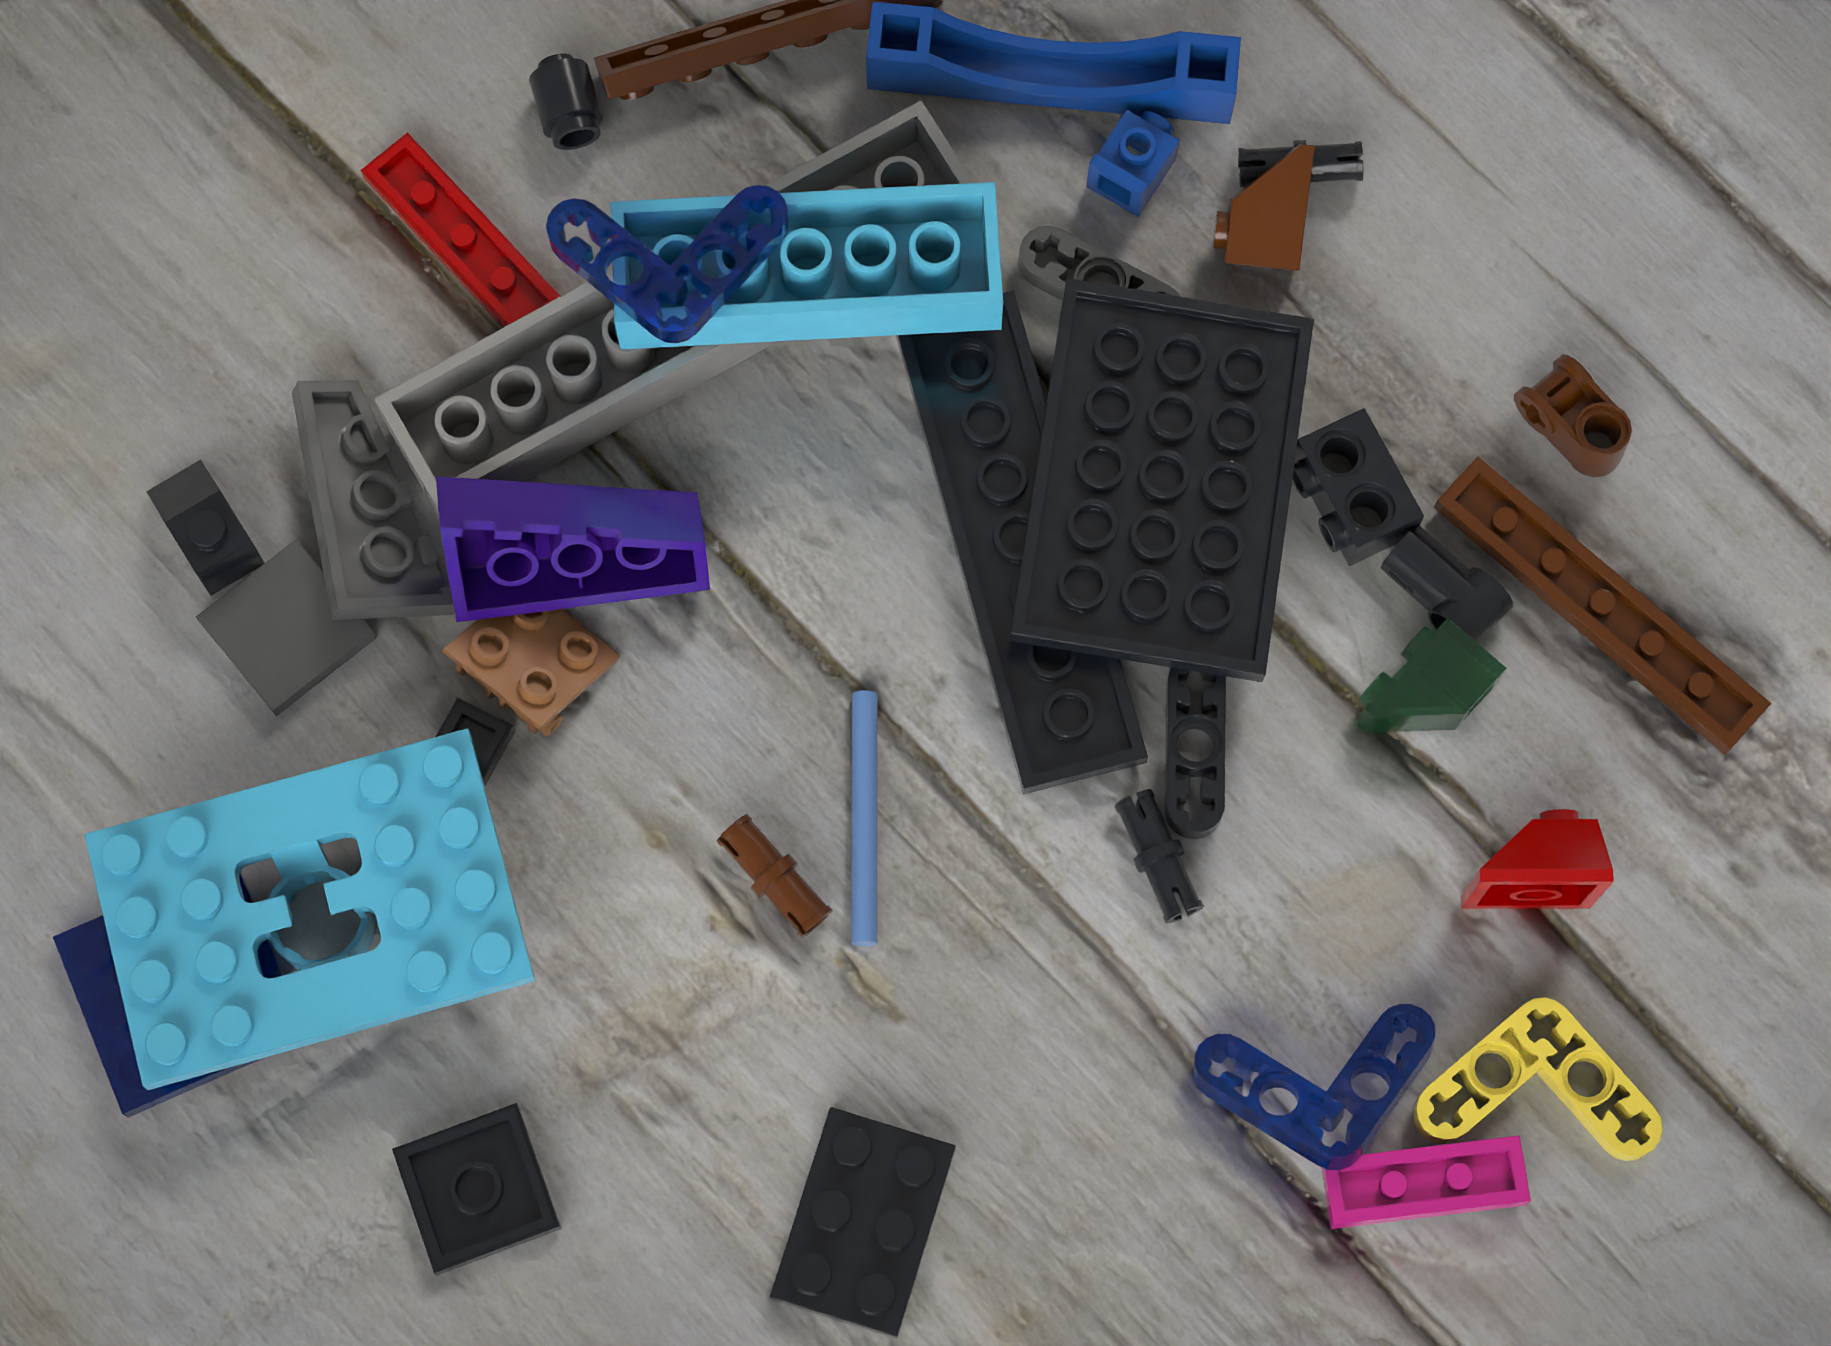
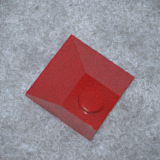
M1554 809L1541 812L1539 814L1540 819H1532L1479 869L1461 895V909H1590L1614 882L1613 867L1598 819H1579V812L1570 809Z

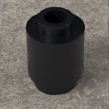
M566 53L554 54L541 60L538 68L531 73L529 83L544 135L552 138L554 147L561 150L578 149L593 143L601 135L599 125L603 120L588 64L584 60L573 58L572 55Z

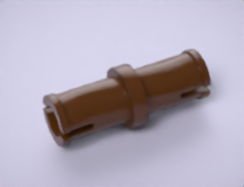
M748 814L736 820L716 840L754 881L751 889L757 896L761 898L766 895L798 931L797 934L801 938L812 932L832 913V908L829 905L827 906L797 873L795 868L798 863L790 854L783 857L752 822V818Z

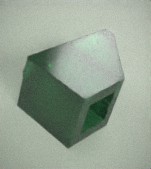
M1449 618L1434 633L1425 626L1400 654L1407 662L1394 677L1391 678L1383 671L1360 696L1359 701L1366 707L1363 709L1356 725L1365 733L1456 730L1494 689L1507 668Z

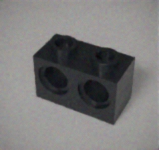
M1365 408L1298 439L1292 481L1303 498L1312 497L1322 515L1318 519V525L1326 544L1334 553L1341 550L1349 566L1398 544L1409 531H1412L1421 524L1424 514ZM1331 453L1340 454L1348 459L1352 469L1345 473L1332 472L1324 466L1321 457ZM1357 507L1371 508L1380 516L1382 523L1375 527L1361 526L1353 519L1350 511Z

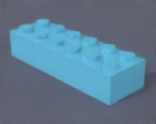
M995 182L610 202L614 322L620 349L1001 330L1003 292Z

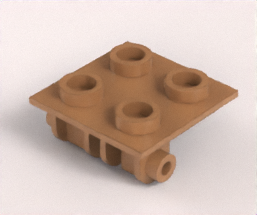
M563 609L476 620L443 648V653L457 664L455 671L461 676L466 674L484 688V695L489 699L496 696L499 697V707L504 711L510 708L514 709V714L528 724V730L531 733L536 734L540 731L547 737L554 733L561 724L563 716L559 713L616 663L621 656Z

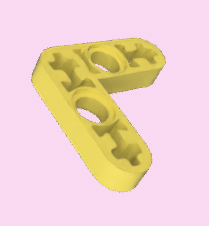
M1546 997L1534 998L1523 1004L1426 1087L1415 1101L1412 1112L1417 1130L1427 1140L1438 1144L1452 1143L1463 1137L1537 1073L1603 1149L1614 1158L1624 1161L1638 1160L1654 1150L1660 1142L1663 1131L1661 1117L1654 1106L1573 1015L1558 1001ZM1530 1014L1537 1020H1542L1546 1016L1553 1019L1556 1026L1551 1030L1550 1034L1562 1049L1571 1039L1579 1047L1564 1057L1556 1069L1547 1060L1555 1056L1558 1051L1548 1040L1542 1038L1534 1043L1526 1034L1532 1027L1531 1021L1527 1018ZM1486 1053L1502 1056L1510 1066L1511 1075L1507 1085L1495 1089L1483 1085L1475 1073V1064L1478 1057ZM1586 1061L1592 1063L1600 1070L1603 1077V1086L1599 1094L1584 1097L1572 1090L1568 1083V1072L1572 1064ZM1459 1074L1468 1092L1484 1102L1485 1105L1481 1109H1477L1471 1097L1454 1114V1119L1459 1124L1457 1127L1453 1128L1447 1122L1435 1126L1429 1119V1116L1435 1109L1429 1100L1435 1097L1439 1102L1445 1103L1458 1093L1463 1086L1453 1081L1452 1078ZM1617 1089L1624 1098L1614 1104L1613 1107L1626 1120L1636 1115L1642 1119L1645 1125L1640 1129L1639 1135L1644 1141L1643 1144L1640 1145L1634 1139L1622 1143L1615 1135L1619 1131L1621 1124L1613 1113L1608 1110L1598 1119L1591 1110L1606 1102Z

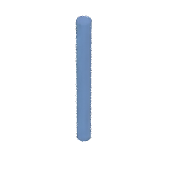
M868 690L852 693L851 944L854 946L877 945L878 694Z

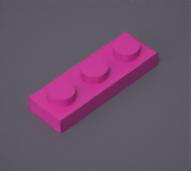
M1520 1135L1323 1159L1321 1163L1331 1229L1526 1206L1531 1202Z

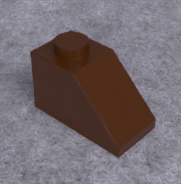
M1298 144L1230 199L1228 212L1217 211L1213 248L1224 249L1223 261L1225 263L1300 270L1314 145Z

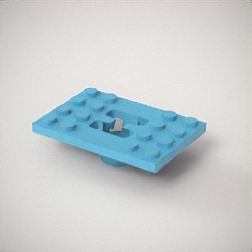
M468 728L84 834L143 1087L147 1090L536 981L472 736ZM344 838L355 839L358 843L362 859L361 869L357 874L349 876L343 870L331 867L321 846L322 844ZM273 859L282 878L281 881L271 890L267 900L256 903L245 902L239 880L241 870L250 864ZM328 882L324 883L323 886L330 914L333 915L354 909L361 922L355 938L343 951L333 956H327L325 959L307 960L295 951L284 947L280 938V929L292 926L293 915L289 904L297 891L313 883ZM376 915L381 941L376 949L367 952L375 933ZM268 939L274 949L298 971L276 978L268 979L263 977L257 950L259 945Z

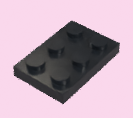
M830 1107L770 1299L897 1339L956 1145Z

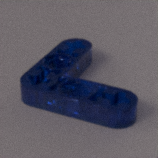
M762 185L747 187L736 194L671 265L657 256L595 204L585 199L572 198L564 200L553 207L547 217L546 230L551 249L561 261L654 337L663 342L677 344L688 341L696 335L780 245L788 233L789 218L785 199L778 191L769 186ZM766 208L770 209L772 225L767 227L762 223H758L745 235L746 247L750 250L746 252L739 243L738 238L749 226L747 211L751 209L760 214ZM585 221L587 222L590 239L601 248L595 260L592 247L580 237L575 236L568 242L566 241L564 225L569 222L573 226L578 227ZM730 230L733 236L726 233V231ZM723 250L734 258L735 266L725 277L718 279L709 278L698 269V263L702 256L709 251ZM626 256L638 260L643 265V273L634 283L618 285L607 277V268L615 259ZM685 276H688L696 289L684 302L687 317L681 320L673 315L666 321H663L660 304L664 301L671 305L679 303L688 293L687 282L683 279ZM699 292L707 295V297L702 298Z
M1397 1004L1389 1007L1378 1018L1327 1091L1241 1038L1231 1034H1215L1207 1037L1199 1044L1194 1054V1080L1198 1089L1207 1097L1315 1165L1327 1170H1342L1350 1167L1360 1158L1429 1060L1435 1042V1024L1425 1010L1413 1004ZM1408 1027L1417 1031L1415 1042L1407 1041L1396 1056L1394 1064L1387 1056L1392 1050L1395 1032L1401 1034ZM1227 1057L1235 1060V1074L1229 1071L1223 1072L1220 1077L1211 1074V1060L1216 1063H1222ZM1253 1073H1258L1259 1075L1253 1080L1250 1087L1249 1095L1243 1096L1244 1080L1250 1084ZM1374 1073L1386 1081L1389 1090L1380 1099L1366 1100L1354 1092L1351 1082L1360 1074ZM1272 1088H1283L1295 1096L1297 1106L1291 1113L1286 1115H1273L1262 1107L1259 1101L1261 1095ZM1345 1108L1353 1115L1347 1125L1346 1143L1336 1141L1331 1147L1322 1143L1323 1130L1327 1132L1334 1131L1343 1119Z

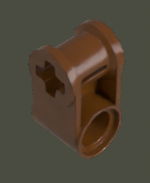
M1562 354L1553 362V370L1533 387L1523 386L1514 394L1515 405L1522 417L1533 429L1545 436L1571 463L1575 470L1590 477H1600L1613 472L1619 465L1632 433L1630 419L1625 411L1619 408L1594 382L1589 372L1576 359ZM1595 431L1603 433L1609 437L1613 446L1609 448L1595 447L1587 441L1584 434Z

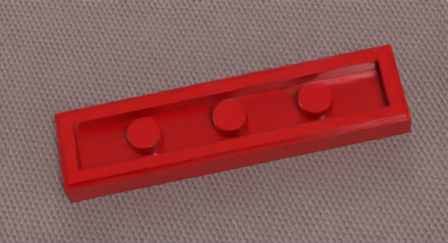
M408 132L361 169L365 181L502 328L561 297Z

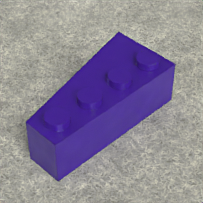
M436 476L439 524L456 622L710 590L706 544L697 492Z

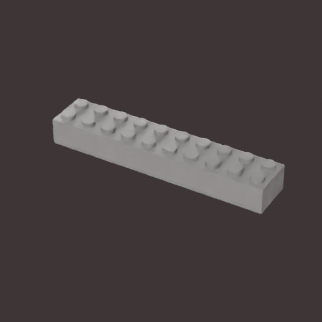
M920 100L748 195L974 182ZM612 268L375 397L374 400L387 429L439 516L436 476L525 482L778 341L620 349L614 322Z

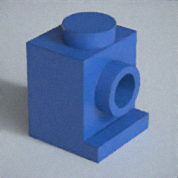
M1126 110L1099 153H1095L1089 162L1086 187L1139 217L1176 161L1179 139L1172 136L1174 133L1172 125L1165 118L1151 111H1144L1139 117ZM1129 145L1143 153V155L1131 154L1127 150V146Z

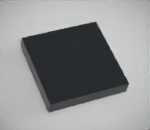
M517 1103L392 1149L433 1272L437 1276L562 1229Z

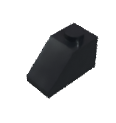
M201 459L146 491L210 596L265 563Z

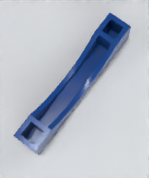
M872 2L866 53L867 89L1124 114L1128 110L1139 116L1144 111H1151L1163 118L1230 124L1237 91L1241 37L1178 31L1152 38L1119 42L1053 41L988 29L958 19L933 7Z

